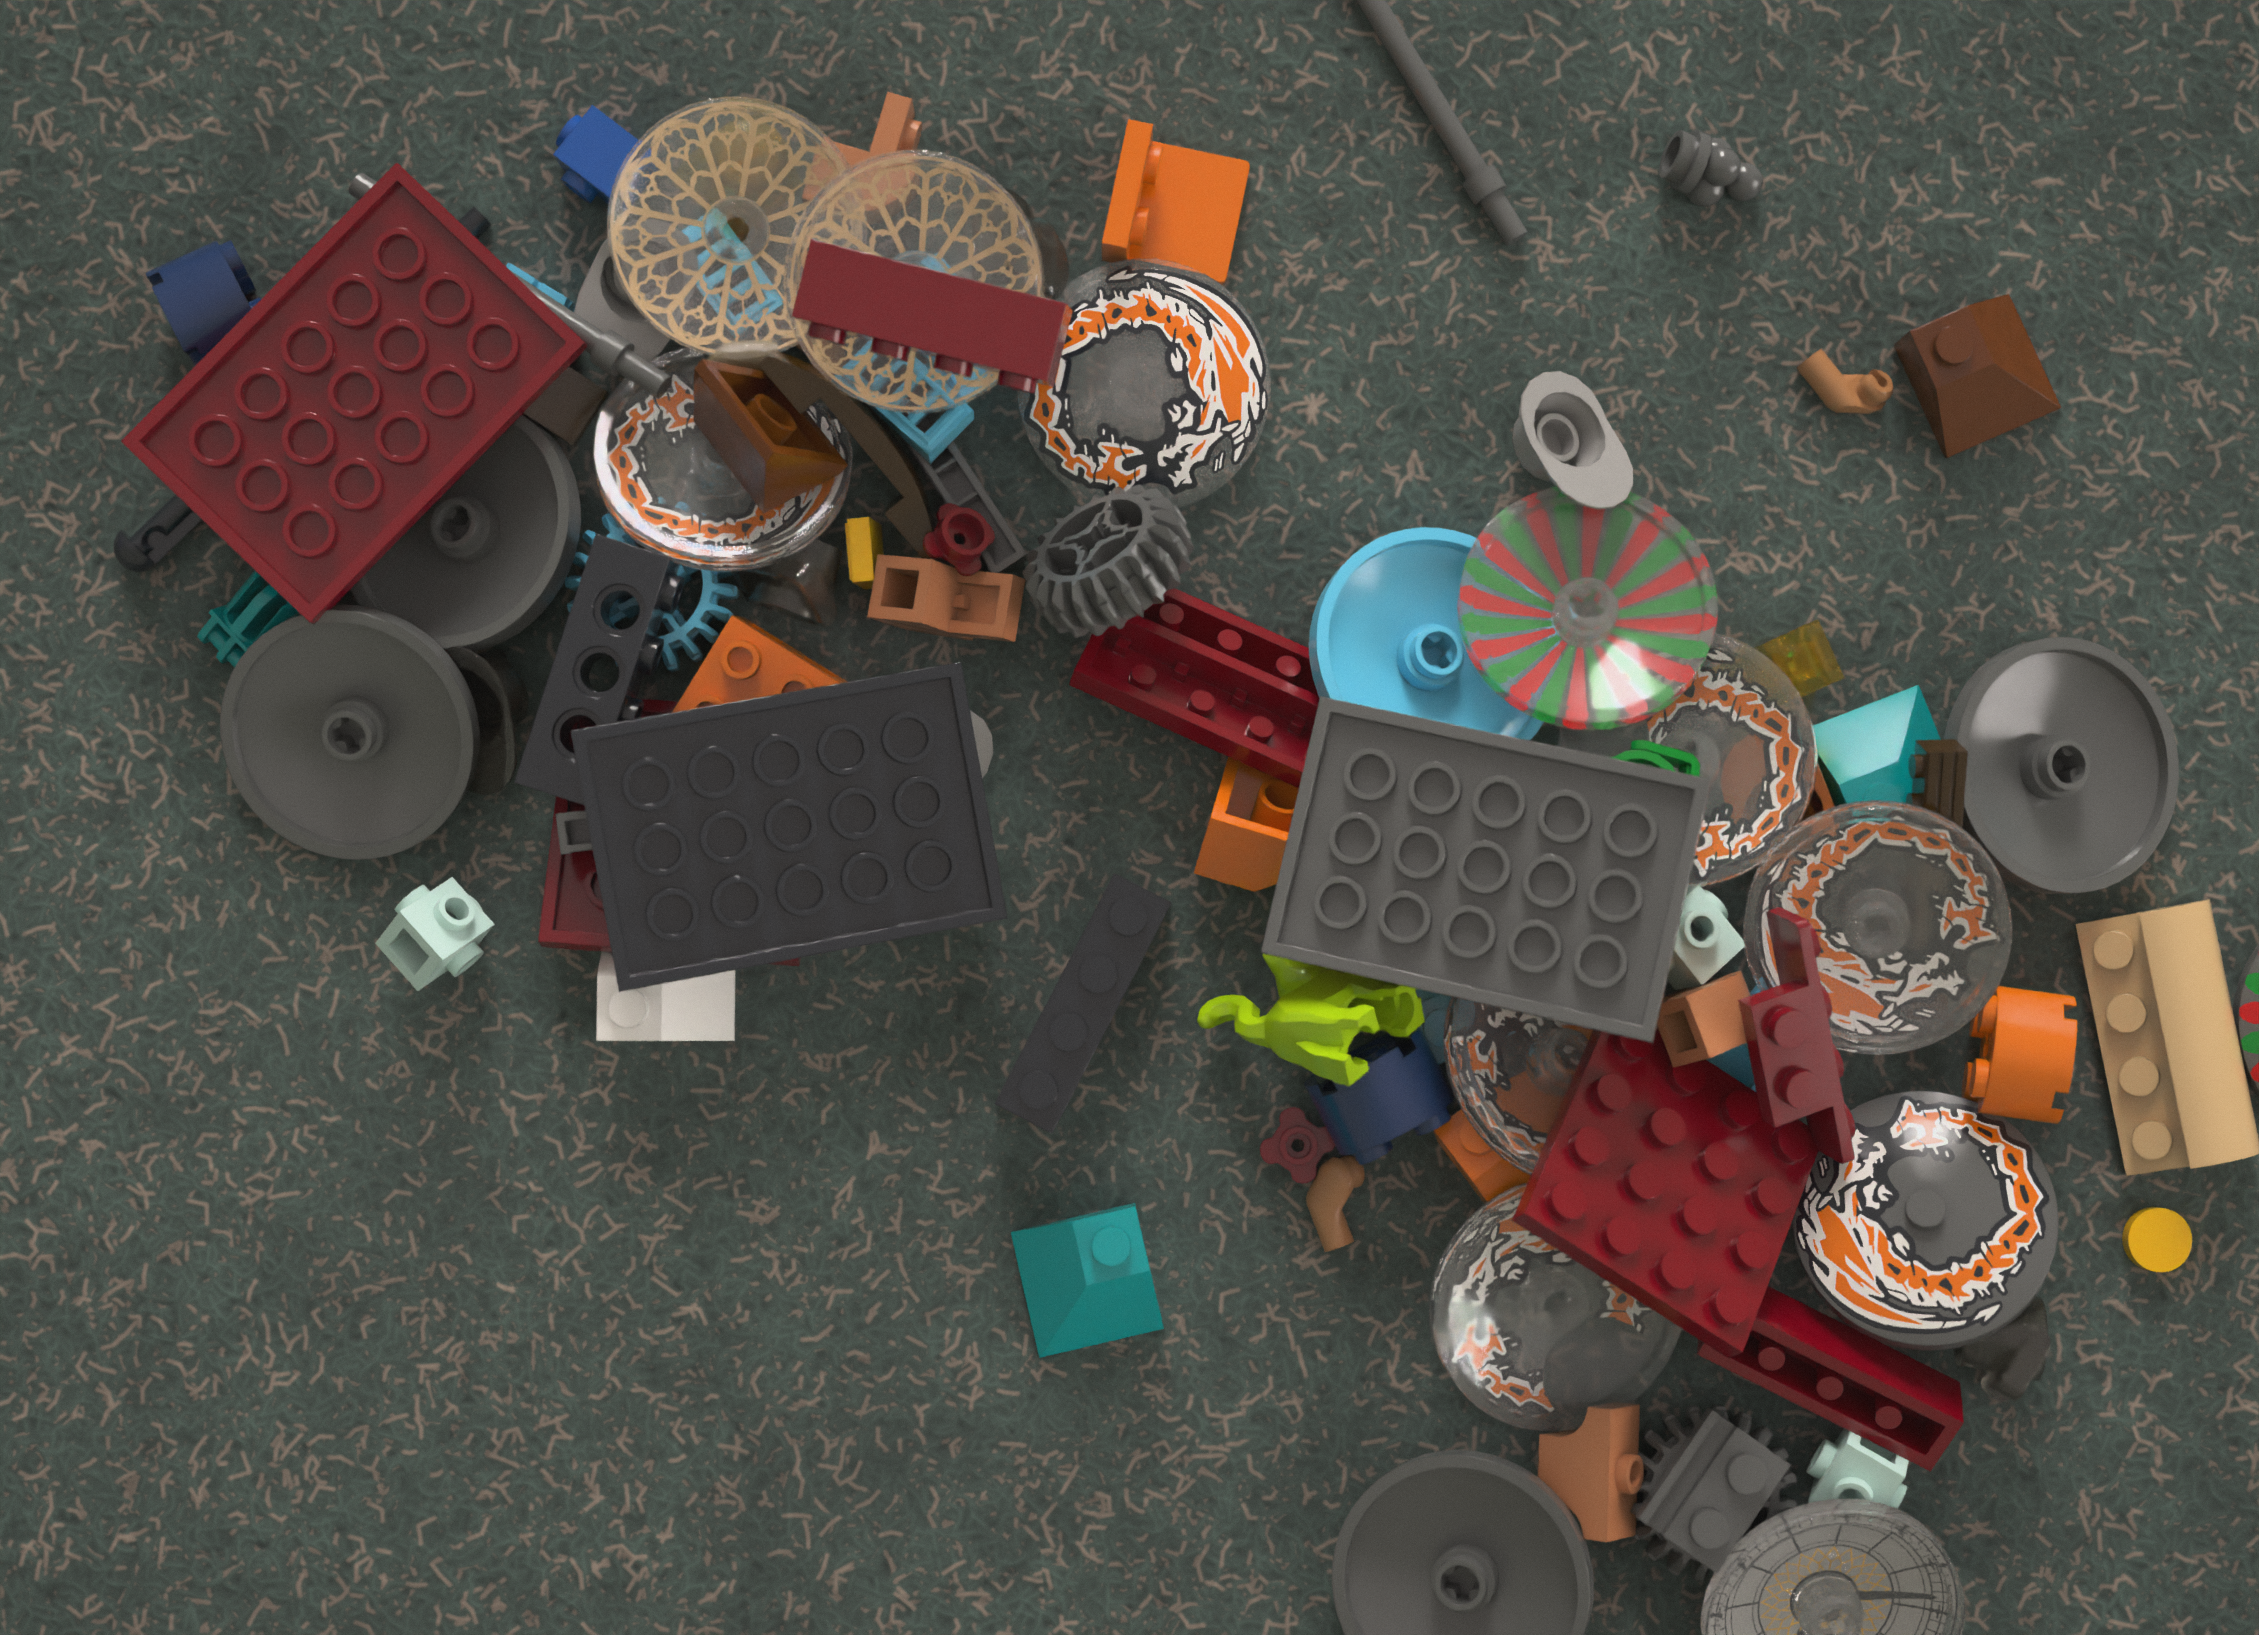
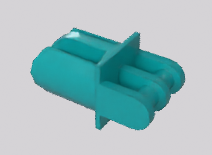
M254 570L226 605L209 611L212 617L200 630L197 637L203 644L211 642L219 651L216 658L222 664L229 661L235 668L239 659L259 637L280 622L299 612Z

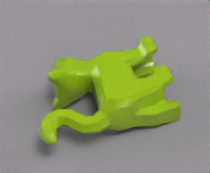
M1267 954L1262 956L1275 976L1280 997L1267 1015L1260 1017V1009L1245 996L1231 994L1218 996L1207 1001L1200 1008L1197 1023L1204 1029H1210L1233 1020L1235 1032L1244 1040L1270 1048L1281 1059L1304 1067L1319 1077L1346 1086H1351L1369 1071L1366 1060L1357 1057L1351 1058L1350 1055H1347L1348 1047L1355 1035L1360 1031L1372 1034L1377 1031H1386L1391 1036L1408 1037L1425 1022L1421 997H1417L1415 988Z

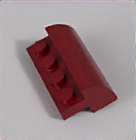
M1176 588L1167 590L1163 594L1164 602L1162 604L1151 605L1144 611L1143 617L1135 616L1127 620L1122 629H1118L1113 625L1097 637L1092 633L1069 682L1070 686L1299 788L1320 700L1312 677L1308 647Z

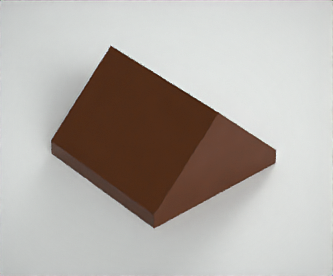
M701 359L695 366L694 423L763 514L841 474L848 466L809 413L805 410L800 414L764 371Z

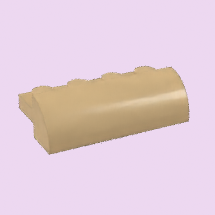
M2210 899L2077 923L2076 929L2126 1176L2184 1167L2194 1169L2232 1162L2259 1154V1138Z

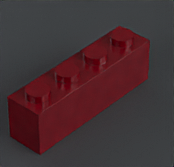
M811 239L792 317L801 323L808 324L806 336L817 340L845 346L847 335L871 340L869 352L880 356L908 362L910 351L935 357L934 369L971 378L973 368L977 367L999 373L997 385L1035 394L1037 383L1054 387L1073 310L1067 303Z
M1767 1286L1742 1353L1727 1358L1698 1339L1697 1355L1929 1471L1933 1469L1964 1423L1961 1385L1959 1381Z

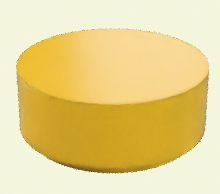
M2147 1207L2137 1211L2129 1218L2123 1230L2122 1242L2127 1256L2138 1267L2153 1272H2169L2181 1266L2188 1258L2192 1248V1233L2187 1222L2178 1213L2166 1208Z

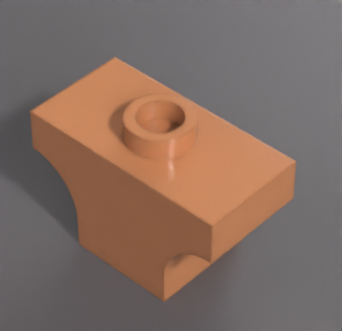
M1614 1402L1587 1407L1586 1417L1577 1430H1561L1539 1434L1538 1477L1576 1515L1582 1528L1583 1539L1610 1542L1636 1535V1516L1630 1510L1634 1503L1637 1502V1492L1642 1486L1644 1477L1643 1461L1637 1455L1639 1446V1404Z

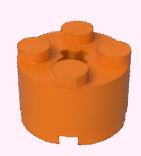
M1993 985L1989 994H1983L1981 999H1974L1969 1036L1981 1038L1979 1058H1975L1973 1063L1967 1062L1965 1065L1961 1095L1962 1098L1978 1103L1977 1113L2052 1124L2060 1122L2064 1110L2051 1107L2055 1092L2069 1094L2076 1051L2077 1020L2064 1018V1012L2077 1006L2075 997Z

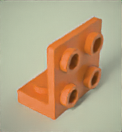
M1128 119L1102 239V261L1140 269L1165 270L1182 274L1198 281L1217 285L1224 284L1227 279L1250 164L1241 159L1154 142L1153 124Z
M731 615L672 713L847 681L747 618Z

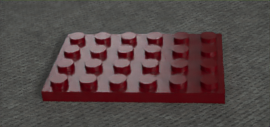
M396 162L121 442L306 620L315 625L322 615L331 609L588 346Z

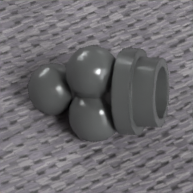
M1698 129L1690 133L1682 130L1676 131L1668 141L1660 161L1659 176L1670 181V187L1673 190L1684 194L1687 193L1690 201L1697 206L1709 207L1716 204L1723 196L1725 188L1728 195L1736 201H1748L1760 193L1763 185V177L1760 170L1751 163H1741L1737 153L1731 149L1728 142L1722 138H1712L1708 133Z

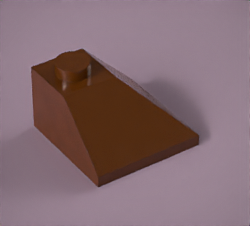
M2009 294L1967 305L1914 328L1893 345L1945 459L2061 408Z

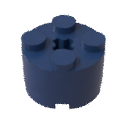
M216 240L146 272V276L153 286L152 289L184 352L190 356L194 366L261 300L259 297L250 302L247 301L245 296L257 290L231 240L221 245Z
M1420 1026L1410 1034L1411 1038L1396 1042L1394 1036L1386 1033L1348 1052L1347 1055H1350L1351 1058L1357 1057L1366 1060L1369 1071L1351 1086L1337 1084L1329 1079L1319 1084L1315 1074L1311 1075L1304 1083L1338 1152L1341 1155L1353 1154L1359 1165L1372 1162L1393 1149L1390 1140L1414 1129L1418 1136L1429 1133L1441 1127L1452 1118L1447 1106L1453 1101L1455 1094Z

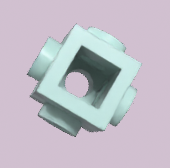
M451 877L431 891L425 885H421L409 893L396 906L395 911L398 914L375 944L412 986L419 991L447 971L454 977H457L470 968L483 955L484 951L478 945L495 924L483 912L479 903L468 895L457 881Z
M1700 885L1688 887L1667 979L1675 990L1702 986L1747 945L1728 922V911L1721 900L1710 891L1702 889Z
M1844 1428L1835 1443L1827 1439L1822 1441L1808 1465L1807 1473L1814 1477L1808 1502L1816 1504L1828 1501H1860L1881 1505L1896 1511L1907 1490V1486L1902 1482L1906 1477L1909 1460ZM1867 1511V1512H1865V1513H1863V1514H1860V1515H1858V1516H1856V1517H1853V1518L1863 1517V1516H1865L1869 1511Z

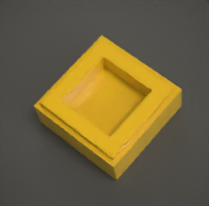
M870 517L847 519L845 532L849 579L852 583L863 589H872L878 554L884 555L881 524Z

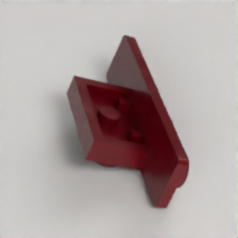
M1777 907L1768 910L1766 916L1780 985L1738 1000L1762 1120L1773 1127H1778L1806 1116L1808 1127L1818 1150L1838 1163L1844 1164L1855 1159L1851 1137L1855 1135V1123L1843 1099L1840 1078L1844 1074V1066L1840 1053L1832 1042L1828 1018L1832 1015V1004L1825 987L1821 984L1816 960L1820 955V942L1815 929L1807 919Z

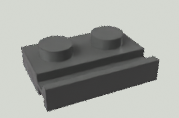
M1708 1407L1637 1510L1635 1516L1718 1574L1791 1465Z

